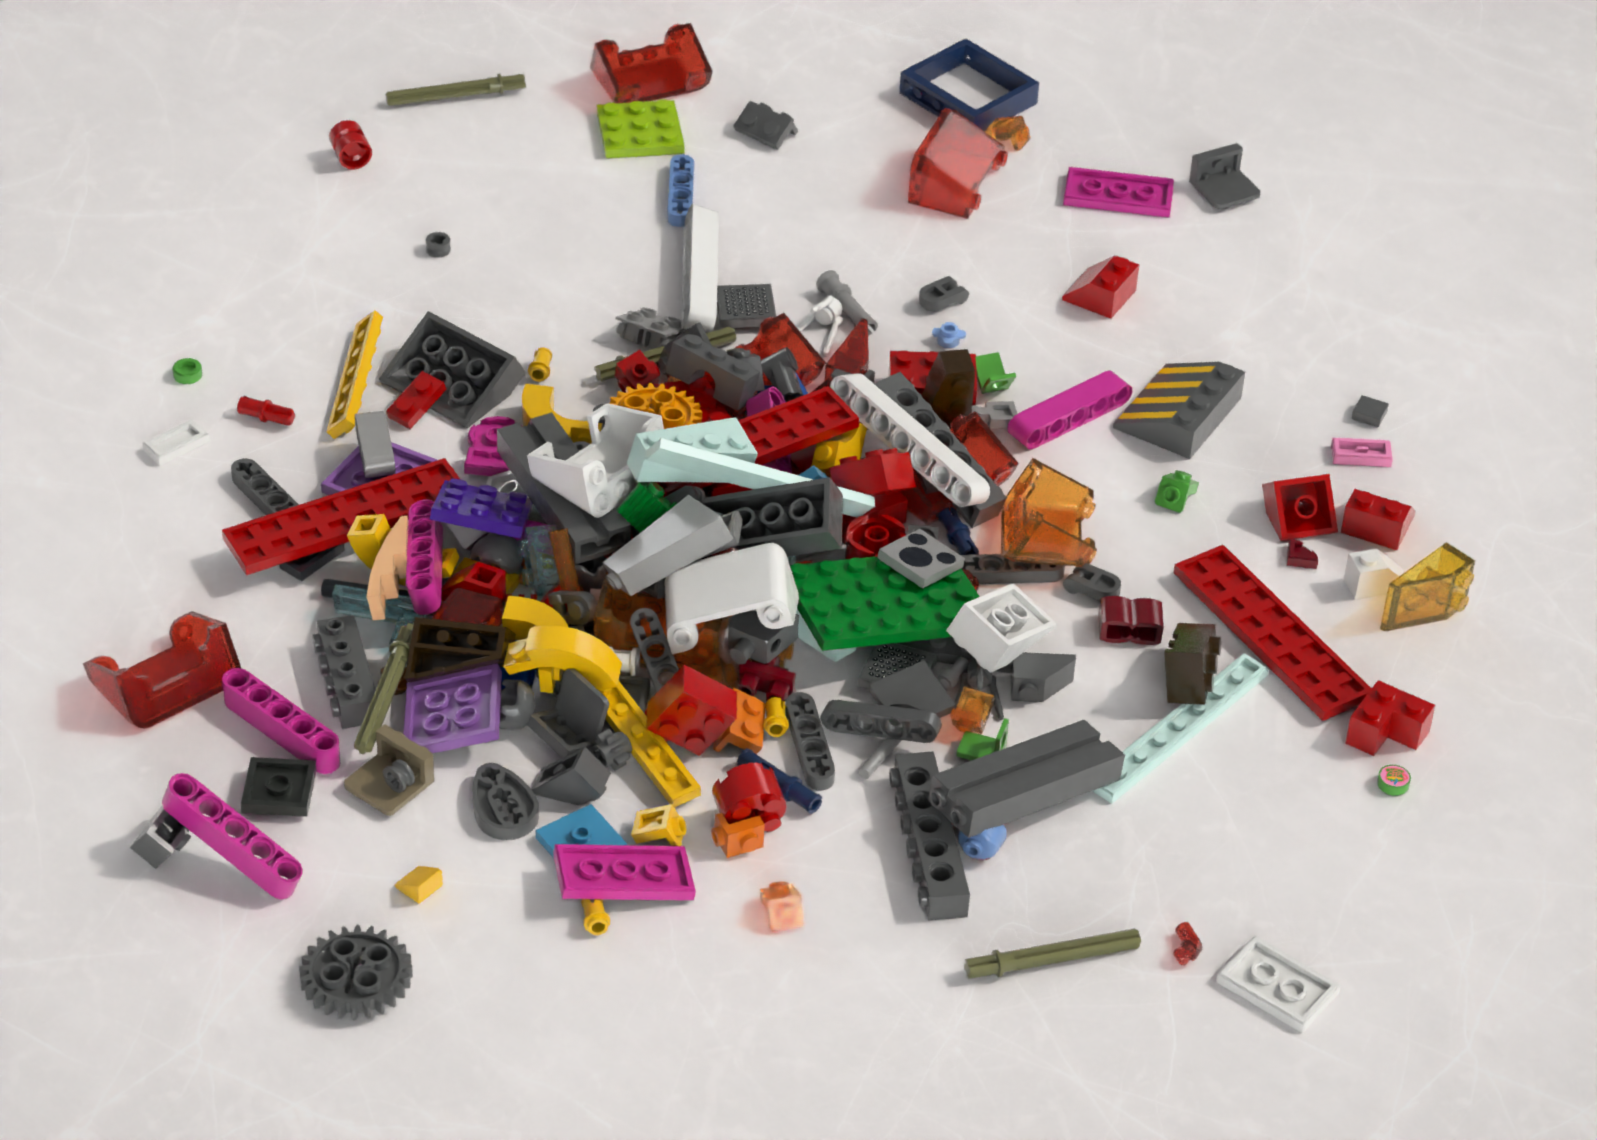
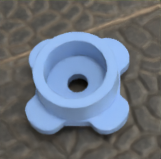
M946 322L940 328H934L932 335L937 337V343L940 346L954 348L959 345L960 339L966 337V332L959 330L954 323Z

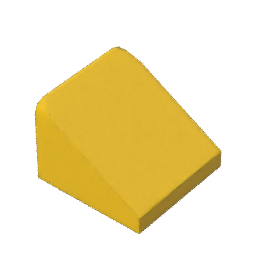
M417 866L395 883V888L420 904L443 886L442 870L434 867Z

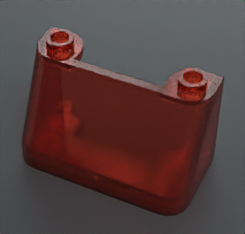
M944 108L913 156L910 168L908 203L969 219L973 210H978L982 196L978 194V190L990 168L998 171L1007 162L1008 152L1005 151V146L956 110Z
M191 611L178 617L171 624L169 635L173 647L129 668L119 669L114 659L104 655L84 662L83 666L90 682L130 724L138 728H149L222 692L223 674L230 669L241 668L225 622Z

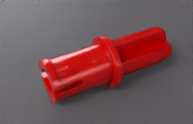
M241 396L237 404L239 414L260 418V421L264 423L272 421L289 426L292 425L296 416L293 409L273 404L268 399L261 401Z

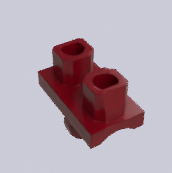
M778 656L766 664L747 660L745 664L739 665L738 690L755 697L757 691L766 693V701L774 697L781 698V702L783 700L786 701L789 695L796 693V673L790 672L788 668L780 667V657Z

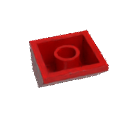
M1114 255L1087 268L1062 296V300L1112 319L1136 292L1140 264Z
M1330 474L1262 484L1266 514L1280 541L1289 540V538L1296 539L1338 533Z
M1354 489L1345 506L1340 533L1398 550L1416 511L1412 506L1396 500H1390L1366 491Z

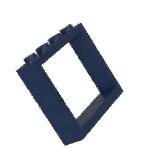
M965 38L901 71L899 93L973 139L1036 105L1040 82ZM962 64H966L1010 92L976 110L930 81Z

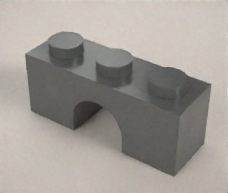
M689 333L673 342L665 370L666 373L688 385L703 377L705 371L708 372L715 381L713 398L736 411L746 406V401L754 396L760 376V371L752 368L749 363L737 360L728 355L723 349L713 347L704 342L699 336Z

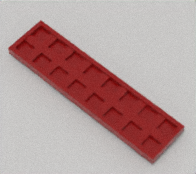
M830 386L738 420L758 453L755 464L758 465L766 464L859 427V417ZM715 482L655 483L664 489L665 494L663 496L665 497L684 486L704 488Z
M446 458L222 529V539L244 573L249 575L349 542L347 534L356 516L384 514L390 528H393L401 516H407L409 520V509L412 504L426 499L435 502L444 481L460 479V477Z
M1224 545L1174 565L1173 573L1322 721L1360 705L1372 689Z

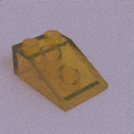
M1447 542L1389 583L1380 629L1386 632L1446 620L1456 612L1463 611L1469 602L1468 592L1474 580L1473 570L1476 560Z

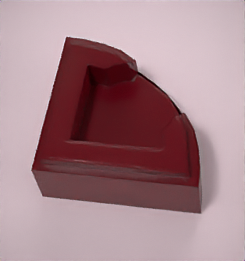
M1289 538L1287 566L1317 569V554L1313 550L1311 552L1308 548L1304 547L1303 542Z

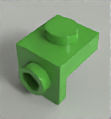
M1179 470L1164 475L1159 485L1155 504L1178 513L1183 512L1188 496L1197 492L1199 482L1192 480L1191 474Z

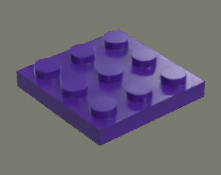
M450 479V481H444L431 509L430 520L521 539L532 511L533 503L522 492L512 491L504 493L497 491V488L493 486L481 485L476 487L468 485L466 481L461 479Z

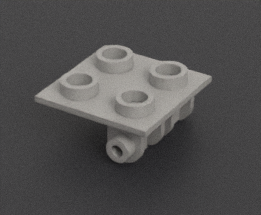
M645 307L640 308L638 311H628L627 314L616 316V320L622 321L616 330L621 338L637 344L642 342V346H648L650 349L665 346L670 342L668 340L669 336L684 332L687 329L681 328V320L669 316L665 318L656 315L657 311Z

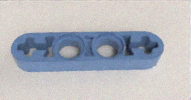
M683 154L676 155L670 160L668 222L675 227H684L688 209L693 204L694 159Z

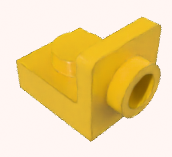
M672 804L640 810L636 812L631 836L636 844L666 838L671 846H681L683 836L686 834V823Z

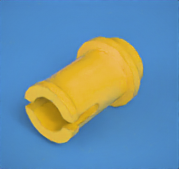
M540 347L538 351L535 350L533 362L528 366V374L532 380L541 382L549 377L551 372L549 365L553 356L549 349Z
M770 698L765 704L766 718L763 723L764 730L772 737H780L789 727L788 719L785 717L786 704L784 700L781 702V698Z
M581 899V905L585 914L583 922L585 929L593 935L605 933L611 920L604 910L603 899H594V903H591L590 899Z

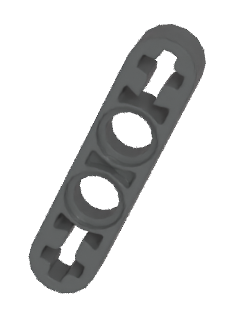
M248 458L239 459L231 465L233 483L265 515L299 505L254 460ZM259 486L267 487L265 490H254V488ZM275 502L284 503L281 506H270L271 503Z
M1056 553L961 555L965 558L962 570L971 584L1057 582L1064 577L1066 561L1061 555ZM1025 566L1028 568V570L1021 571L1015 569L1014 567ZM985 567H995V568H997V569H999V570H997V571H987V570H985L984 568H985Z
M641 608L632 614L630 623L633 635L657 693L664 686L658 682V676L665 671L672 672L675 675L679 668L671 653L657 614L649 608ZM646 618V621L650 622L649 626L652 636H646L643 626H640L641 619ZM659 644L665 649L663 655L658 658L648 656L647 650L651 645Z
M792 693L786 699V718L789 722V728L805 781L814 790H827L834 784L835 766L815 701L807 693ZM799 707L804 710V714L800 715ZM808 726L812 727L814 731L804 733L799 728ZM808 749H818L822 753L809 755L805 751ZM817 767H820L822 776H819V773L816 772Z
M843 700L829 701L820 716L822 724L834 732L921 743L933 742L942 728L940 718L930 711ZM859 715L869 717L873 724L863 722ZM889 719H896L903 727H895L889 722Z

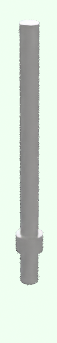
M959 657L949 669H944L937 677L946 691H951L958 683V677L968 665L966 658ZM887 738L858 770L859 775L864 779H868L902 740Z

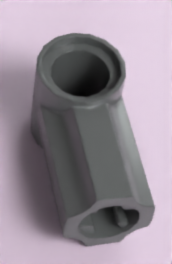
M785 347L761 360L765 376L771 382L772 387H776L781 392L785 402L803 396L795 372L798 370V364L789 348Z

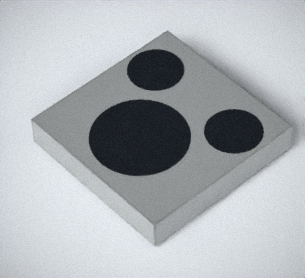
M921 529L880 548L877 557L921 588L963 568L965 561L964 557Z

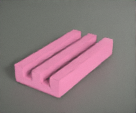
M1332 438L1333 464L1391 467L1393 459L1389 440Z

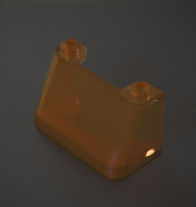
M1032 458L1008 492L1001 511V556L1011 562L1082 567L1085 563L1090 564L1096 555L1097 548L1095 547V540L1087 537L1085 540H1082L1081 522L1084 518L1088 519L1095 509L1096 504L1093 502L1094 490Z

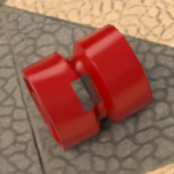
M345 120L333 126L329 133V141L341 165L351 170L364 167L371 160L372 148L360 125L355 121Z

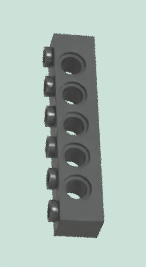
M901 372L874 383V385L988 482L990 495L987 501L982 504L959 507L947 498L970 527L974 528L999 516L1007 499L1002 489L987 475L985 469L971 456L965 445L960 443L950 431L948 425L938 417L931 405L917 392L914 385Z
M934 751L895 754V766L889 769V780L891 788L896 787L897 789L895 791L896 810L902 811L903 814L900 817L902 834L908 835V839H906L907 856L914 860V863H912L914 883L919 882L920 885L918 887L919 906L925 907L928 921L968 917L970 892L952 822L928 801L932 776L939 773Z

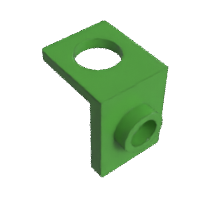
M999 352L976 356L977 381L981 394L1009 389L1017 376L1015 372L1005 374Z
M1004 718L996 738L965 731L956 756L975 760L1005 749L1009 719Z

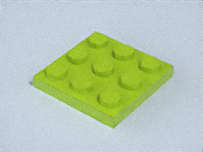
M661 99L649 102L633 101L631 103L610 102L597 105V118L606 159L685 154V144L674 100Z

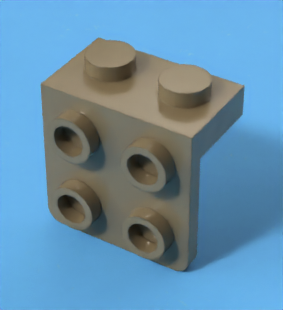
M384 724L376 731L377 755L344 780V788L383 814L391 816L434 782L433 753L426 747L416 744L403 733L395 731ZM398 759L406 762L415 776L414 784L406 786V789L401 793L392 790L383 776L384 768L392 766V763Z

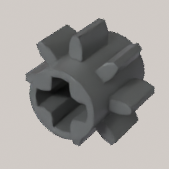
M610 728L598 734L597 739L593 741L595 746L592 747V754L606 768L611 765L612 769L616 771L626 765V761L631 758L629 753L632 752V745L623 732L613 734Z

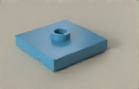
M592 804L536 830V839L553 858L555 844L627 845L624 839Z

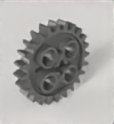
M360 925L355 926L354 932H349L345 926H342V934L337 935L331 930L328 931V940L318 937L317 947L309 945L307 947L308 955L301 957L302 966H299L301 990L305 991L306 1000H313L315 1009L324 1006L325 1015L327 1016L334 1010L338 1011V1019H342L346 1013H351L352 1019L356 1020L358 1014L362 1012L369 1019L371 1018V1010L384 1014V1005L396 1007V998L404 999L405 989L411 987L410 978H413L411 954L406 953L405 944L398 945L397 936L387 939V930L385 929L378 934H374V926H370L366 932H361ZM360 955H361V965H359V957H360Z

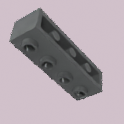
M350 615L317 621L318 634L312 635L315 653L321 652V655L318 656L321 674H327V677H324L327 696L333 695V698H330L333 718L339 717L342 729L361 726L375 693V686L355 616Z

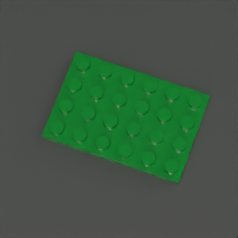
M878 556L790 565L799 593L797 609L822 651L952 637L946 630L964 603L980 597L962 568L921 588L879 560Z

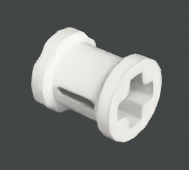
M608 646L622 662L620 672H630L632 676H637L640 668L639 648H633L632 651L614 650L613 647Z

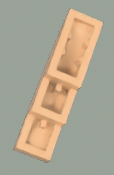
M401 516L387 535L370 573L367 600L373 621L385 619L386 600L398 598L399 579L406 578L407 516Z

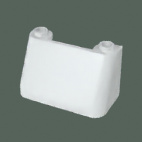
M766 543L697 560L670 574L665 579L667 640L672 654L688 651L697 644L699 632L696 624L751 610H756L760 622L765 627L779 629L794 625L799 593L787 555L778 544Z

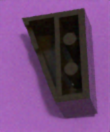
M968 349L940 351L926 378L927 384L922 394H920L931 405L938 417L948 425L950 431L958 440L969 439L975 368Z
M415 617L405 680L415 682L497 663L502 668L508 644L515 642L516 634L507 627Z
M1178 623L1173 632V639L1175 640L1169 641V648L1172 649H1165L1164 651L1167 703L1205 705L1208 692H1213L1214 674H1217L1218 668L1217 655L1221 654V637H1216L1215 624Z

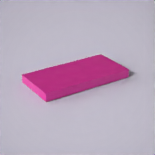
M1069 167L1063 205L1170 218L1174 179Z
M554 845L553 856L562 899L694 900L696 890L685 846Z

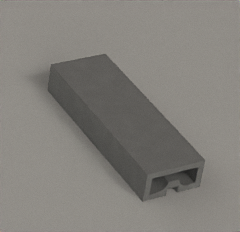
M552 412L530 419L528 425L524 427L520 423H515L497 429V452L575 565L616 552L631 540V524L617 512L618 506L604 516L596 518L532 477L527 455L546 442L552 443L556 459L567 460L579 452Z
M1081 720L934 774L932 776L928 801L951 821L955 827L970 838L982 833L986 829L999 827L1119 781L1125 754L1110 741L1102 743L1099 740L1101 733L1086 720Z

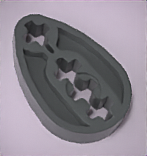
M485 763L477 769L473 780L472 800L474 816L479 828L488 836L500 840L519 839L531 833L539 821V803L532 789L514 772L497 763ZM501 799L503 802H507V810L510 814L513 813V822L515 824L508 821L507 812L502 811Z

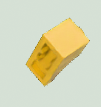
M859 423V427L832 437L829 441L817 443L811 467L814 465L831 478L829 467L840 465L839 459L857 456V459L860 460L867 427Z

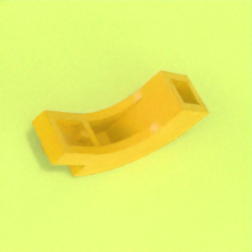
M525 383L522 393L523 427L528 425L530 419L552 412L573 443L578 441L592 443L588 421L564 418L554 412V387ZM598 423L599 431L602 430V423Z
M384 514L356 516L347 534L353 550L371 570L376 556L391 528ZM456 548L443 549L442 578L451 577L460 558ZM406 578L399 579V585L406 586Z
M508 596L502 616V626L507 627L516 634L515 641L527 639L531 627L544 625L568 627L564 618L552 607L534 599ZM539 667L540 692L553 693L556 681H561L563 669Z
M544 625L531 627L527 639L517 640L508 644L503 667L509 675L538 667H556L563 670L572 668L576 669L598 691L617 687L622 662L604 642L586 632L570 627Z

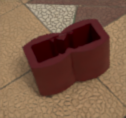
M1122 596L1102 597L1098 611L1099 639L1109 643L1131 641L1139 645L1160 644L1164 629L1162 602L1152 598L1130 600Z

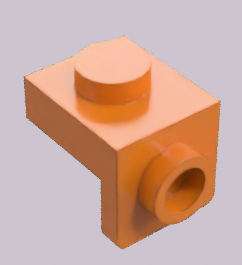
M718 813L715 814V826L711 828V835L716 847L720 846L726 857L729 858L763 848L765 824L760 816L728 824L723 814Z

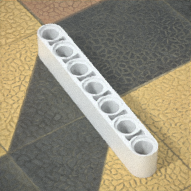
M696 204L690 205L684 225L681 328L689 329L694 324L701 322L705 333L713 331L717 316L719 212Z
M859 373L841 375L831 381V389L859 417V421L891 449L897 448L898 453L909 452L912 467L959 507L982 504L987 501L990 495L988 482L864 375Z

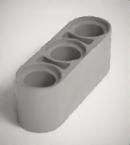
M385 411L355 414V429L365 478L395 474V460Z

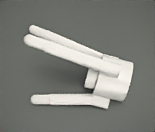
M830 295L811 309L813 314L787 335V339H792L815 320L822 325L832 324L823 351V355L828 356L837 329L843 322V319L840 317L842 305Z

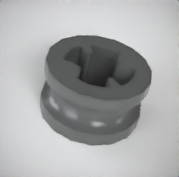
M443 232L429 234L426 237L427 254L436 258L447 256L451 251L450 236Z
M395 760L392 766H387L383 770L386 783L395 792L401 793L406 789V786H411L415 782L412 769L403 760Z

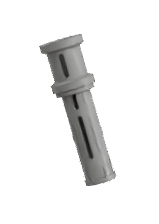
M828 270L819 276L816 281L817 289L822 293H826L827 296L830 295L837 299L842 305V310L856 324L863 335L869 336L873 334L867 328V325L876 331L878 323L852 297L851 288L839 281L838 274L833 270Z

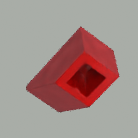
M476 562L451 575L441 588L442 600L492 617L506 599V571Z

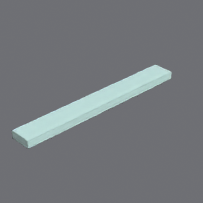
M660 438L646 450L647 461L750 489L813 480ZM838 487L843 494V514L859 517L875 507V497Z
M1243 653L1214 677L1213 692H1208L1205 705L1180 704L1122 751L1125 754L1120 780L1095 789L1093 792L1109 803H1114L1266 678L1269 668Z

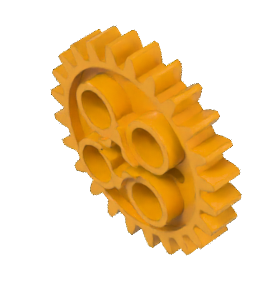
M649 383L648 388H644L641 384H637V389L635 390L627 386L626 393L617 391V397H611L610 403H608L662 415L664 429L697 424L702 421V410H699L700 404L694 403L693 396L686 397L685 390L678 393L675 392V386L665 389V385L661 384L658 388H654L653 384Z

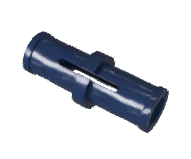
M951 507L950 511L949 508L943 509L939 513L938 519L947 531L946 537L949 543L956 547L959 555H979V550L970 537L971 532L968 526L961 522L955 508Z

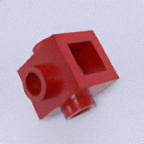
M639 349L616 363L615 377L618 380L617 383L620 390L626 393L627 386L635 390L637 389V384H641L644 388H648L649 383L659 384L660 370L656 363L652 360L649 361Z

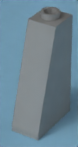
M688 495L602 562L608 572L606 579L616 591L621 589L632 596L729 543L733 537L719 514Z

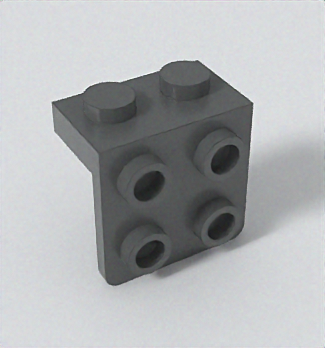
M1238 143L1192 155L1189 182L1216 209H1225L1260 198V189L1240 171L1243 148Z
M567 669L555 708L530 715L527 725L561 758L583 747H586L592 753V747L595 746L593 741L597 739V735L603 729L609 701L576 669Z

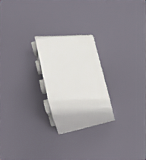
M606 403L587 416L592 440L590 445L567 460H560L554 457L552 443L546 442L527 455L531 475L534 479L587 513L600 518L622 504L639 483L627 465L636 433L664 429L662 415ZM604 416L605 426L599 431L598 422Z

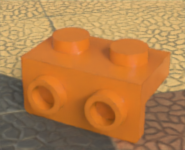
M733 687V690L737 692V719L713 742V750L720 752L729 742L743 750L749 748L755 754H758L763 748V723L765 720L766 703Z

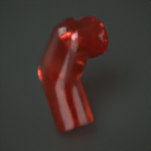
M1183 922L1175 929L1176 934L1181 940V947L1173 951V955L1180 965H1186L1190 960H1196L1202 952V943L1189 922Z

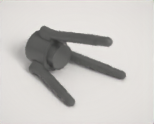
M972 658L968 662L967 673L962 675L961 685L954 702L956 704L955 711H958L968 685L979 691L989 686L997 717L999 720H1003L1004 715L996 686V676L992 675V672L990 673L987 669L982 668L976 659Z

